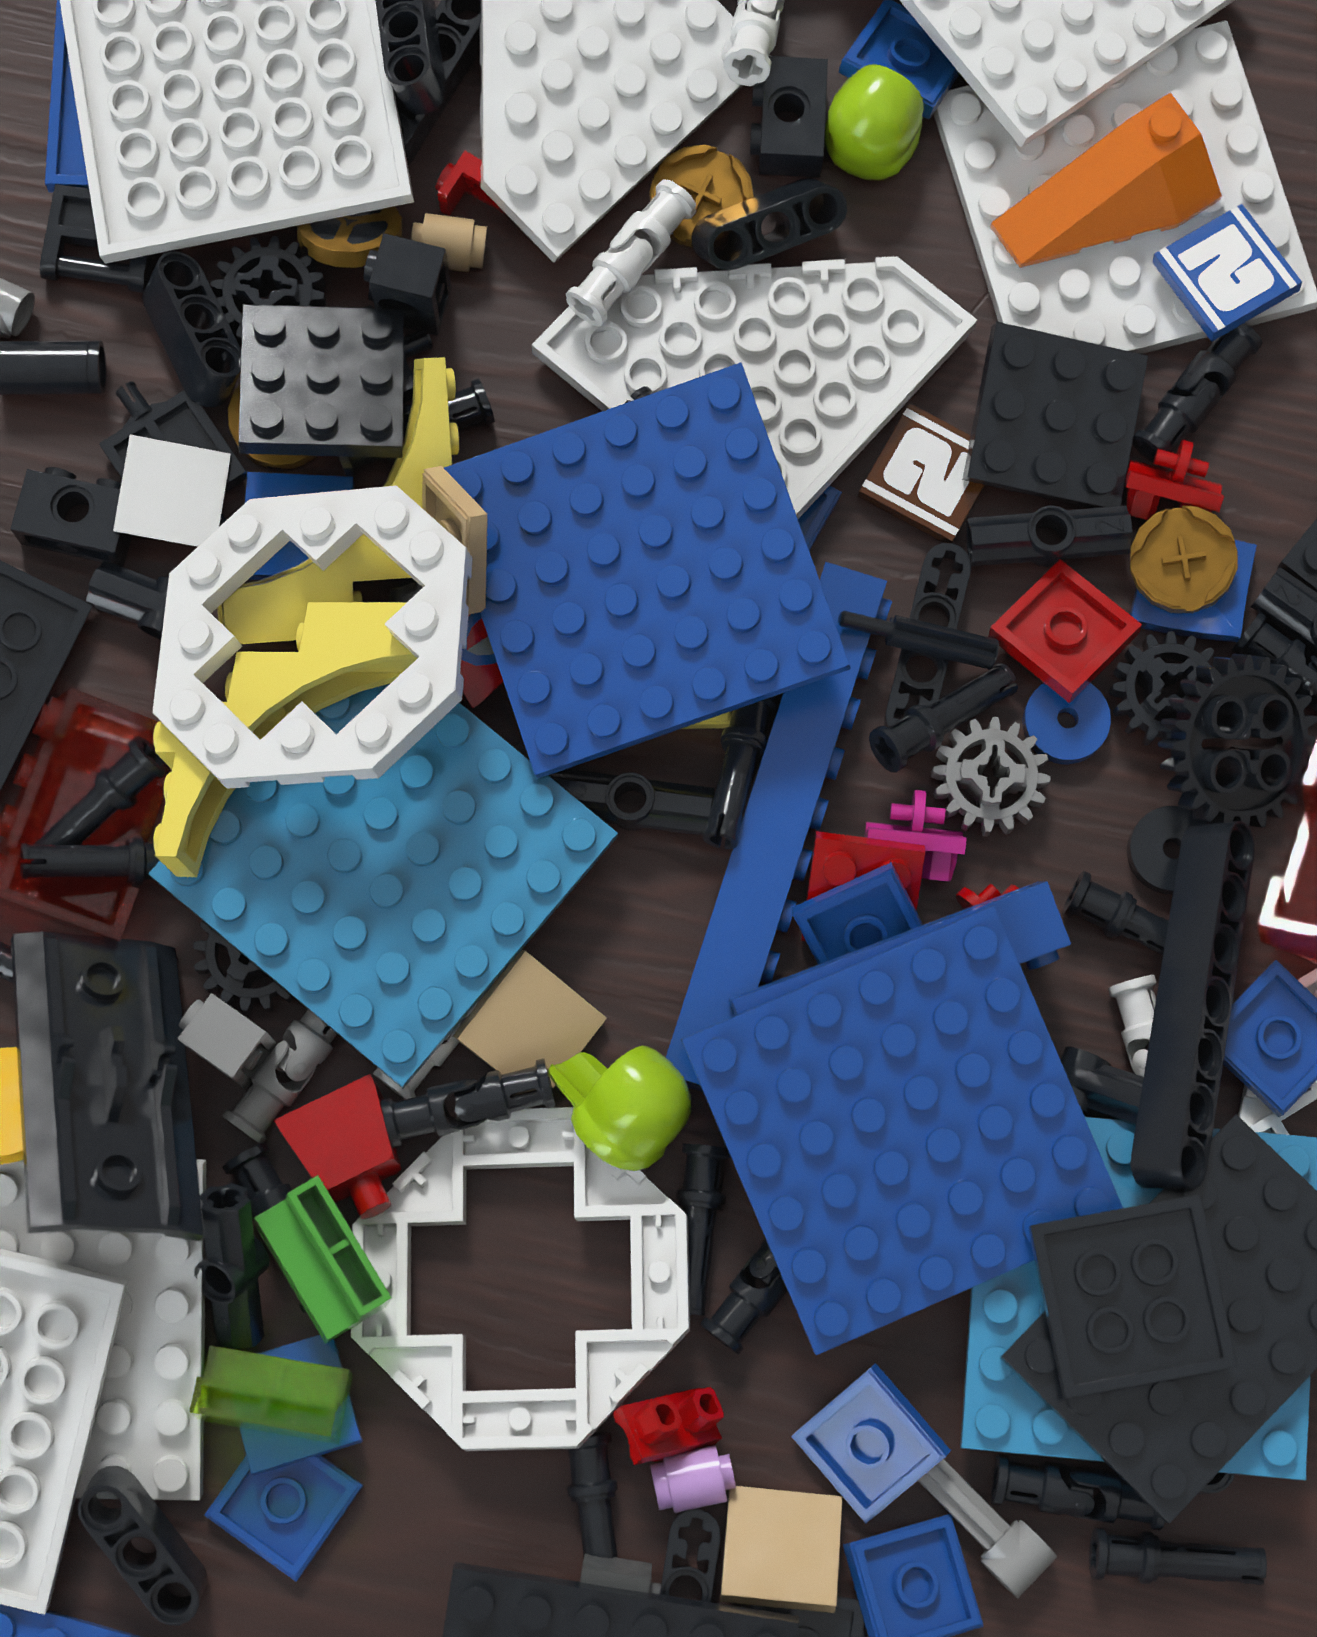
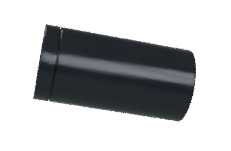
M102 340L0 341V395L104 394L107 364Z

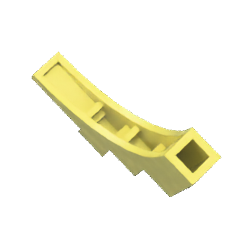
M445 357L414 359L413 403L403 442L402 458H396L387 481L382 486H398L421 508L424 469L437 466L444 468L452 465L451 455H457L459 451L458 428L455 422L449 423L448 401H454L455 376L452 368H446ZM363 534L324 571L309 558L296 567L259 581L242 584L217 608L218 621L236 637L240 644L296 640L299 624L305 621L308 602H363L361 592L353 591V582L412 577Z
M308 602L305 621L299 624L296 633L298 652H236L233 672L228 673L225 681L227 702L222 703L261 740L300 702H303L316 713L360 691L391 684L417 659L385 626V623L406 603ZM159 721L154 728L153 734L155 752L171 768L172 772L167 774L164 781L166 803L162 823L157 825L154 832L155 856L176 877H197L208 838L228 798L236 788L227 789Z

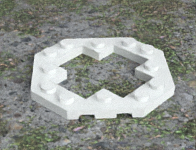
M398 486L249 499L169 573L152 713L227 789L250 787V782L277 780L280 785L324 782L325 777L353 775L356 780L380 778L462 700L464 678L460 673L462 649H466L469 607L466 604L467 579H471L473 558L461 542ZM364 534L423 587L385 623L390 633L417 659L337 735L303 702H300L260 740L203 684L242 647L236 637L211 613L289 541L294 543L324 571Z
M573 1107L522 1109L511 1112V1117L506 1120L494 1121L487 1119L476 1127L443 1135L392 1183L394 1186L387 1192L391 1206L386 1211L368 1219H361L359 1217L352 1224L354 1236L392 1299L386 1308L351 1328V1338L465 1451L580 1448L690 1331L687 1214L662 1193L640 1170L632 1171L615 1168L601 1161L592 1153L575 1132L571 1122ZM574 1166V1218L576 1221L630 1220L632 1329L575 1331L576 1388L466 1391V1336L463 1334L411 1335V1226L466 1225V1170Z

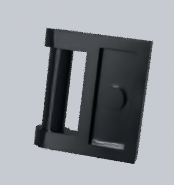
M55 184L40 260L41 278L59 281L60 277L63 276L128 285L129 291L143 293L150 278L152 255L132 258L130 264L116 262L105 264L101 260L63 255L65 243L98 247L89 189Z

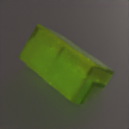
M210 1346L203 1377L197 1376L189 1413L205 1422L339 1445L353 1374L349 1369Z

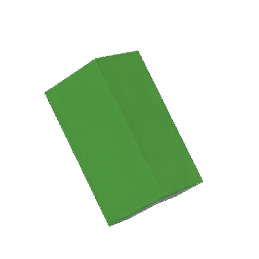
M318 1175L287 1193L285 1200L254 1218L253 1224L325 1344L386 1308L392 1299L391 1295Z

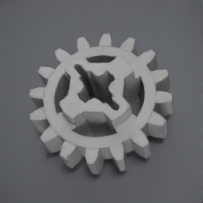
M993 717L988 728L982 730L978 721L973 719L968 724L967 736L957 729L950 733L949 740L954 748L940 745L936 757L946 764L934 766L931 771V778L943 781V784L935 789L933 796L934 799L948 798L950 801L945 812L946 818L954 816L958 812L964 816L961 824L962 830L967 831L973 822L981 823L982 836L988 837L994 824H999L1001 830L1006 835L1014 829V817L1025 825L1032 819L1033 815L1027 805L1037 808L1043 805L1046 798L1036 789L1047 787L1051 781V776L1038 773V769L1046 764L1048 757L1047 754H1032L1031 749L1037 741L1034 735L1026 738L1024 741L1017 737L1020 724L1015 722L1006 732L1000 730L999 718ZM982 744L980 755L974 760L963 759L962 762H957L965 751ZM1005 748L1014 753L1021 764H1016L1005 752ZM990 758L994 776L1000 778L991 795L990 786H987V777L981 775ZM959 789L966 790L977 802L976 806L967 801ZM1018 791L1023 792L1022 797L1016 803L999 810L1001 800L1007 793L1017 794Z

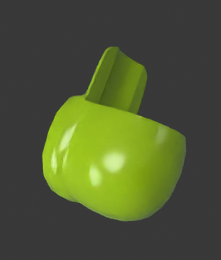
M881 65L864 66L847 79L834 96L825 123V150L833 162L847 173L864 180H884L898 174L910 160L919 143L924 104L918 89L903 75Z
M641 1045L628 1051L608 1069L591 1054L580 1052L560 1064H552L548 1070L551 1080L573 1105L571 1122L577 1136L601 1161L618 1169L638 1171L648 1168L664 1155L666 1147L684 1128L691 1113V1094L684 1077L671 1061L657 1050L648 1046Z

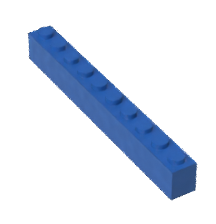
M825 562L820 582L850 663V670L784 692L741 822L738 844L732 850L666 1058L682 1074L688 1088L703 1092L681 1038L735 1016L729 998L758 988L760 981L767 984L772 982L780 957V953L770 950L776 930L785 933L788 931L793 916L792 907L796 906L797 902L786 898L793 879L804 881L813 853L812 850L803 848L809 828L820 830L829 800L819 797L825 777L836 780L845 749L835 747L841 727L852 730L861 699L851 697L856 678L867 681L877 651L867 647L871 633L841 627L838 623L839 614L845 610L886 620L892 604V600L883 598L887 584L886 580L829 562Z

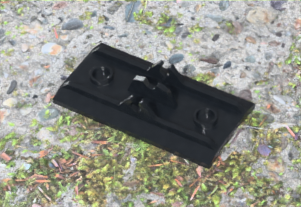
M54 932L13 934L11 938V957L28 1233L65 1232L76 1229L159 1233L169 1237L201 1241L204 1235L185 1045L178 1040V1037L184 1030L179 1027L182 1019L176 948L152 941Z

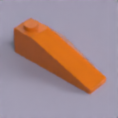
M1170 92L1127 119L994 220L990 228L1017 265L1022 268L1080 253L1082 248L1109 241H1113L1115 244L1131 240L1132 235L1159 228L1161 232L1177 228L1220 201L1222 195L1201 132Z

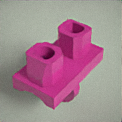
M914 790L911 805L891 803L890 819L910 821L909 826L866 822L864 837L925 845L926 853L922 878L929 880L951 881L958 854L965 855L967 840L966 837H963L962 831L923 827L924 823L944 825L946 809L926 807V791Z

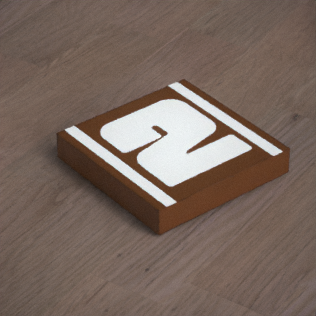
M909 403L859 490L858 497L943 543H953L985 486L962 480L971 435Z

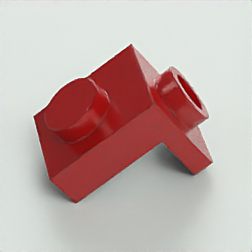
M465 150L455 165L452 163L446 165L437 180L435 190L438 191L440 211L450 216L463 194L467 192L506 214L480 188L482 160Z

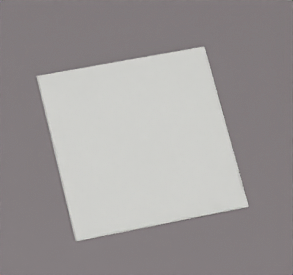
M130 435L113 531L198 547L219 528L231 454Z

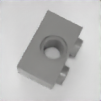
M212 993L205 1002L199 999L196 1000L186 1011L179 1024V1027L184 1030L178 1037L180 1042L246 1090L252 1083L250 1077L277 1045L266 1031Z

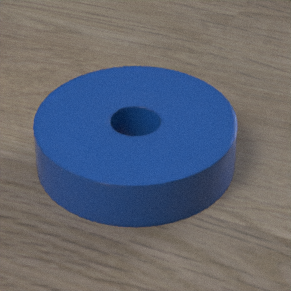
M1043 683L1029 698L1022 717L1025 738L1033 735L1037 738L1032 749L1037 754H1047L1048 761L1065 765L1082 762L1094 755L1107 738L1111 724L1108 703L1103 694L1091 683L1071 703H1068L1048 685ZM1064 712L1071 714L1075 719V726L1073 728L1062 727L1058 723L1057 715Z

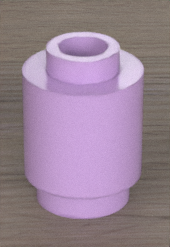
M716 1445L663 1458L664 1462L650 1465L659 1510L673 1508L674 1513L724 1503L727 1502L725 1490L736 1488L729 1454L718 1456Z

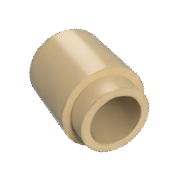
M425 213L424 223H413L411 240L446 248L449 270L469 272V267L481 269L483 267L487 226L474 225V219Z

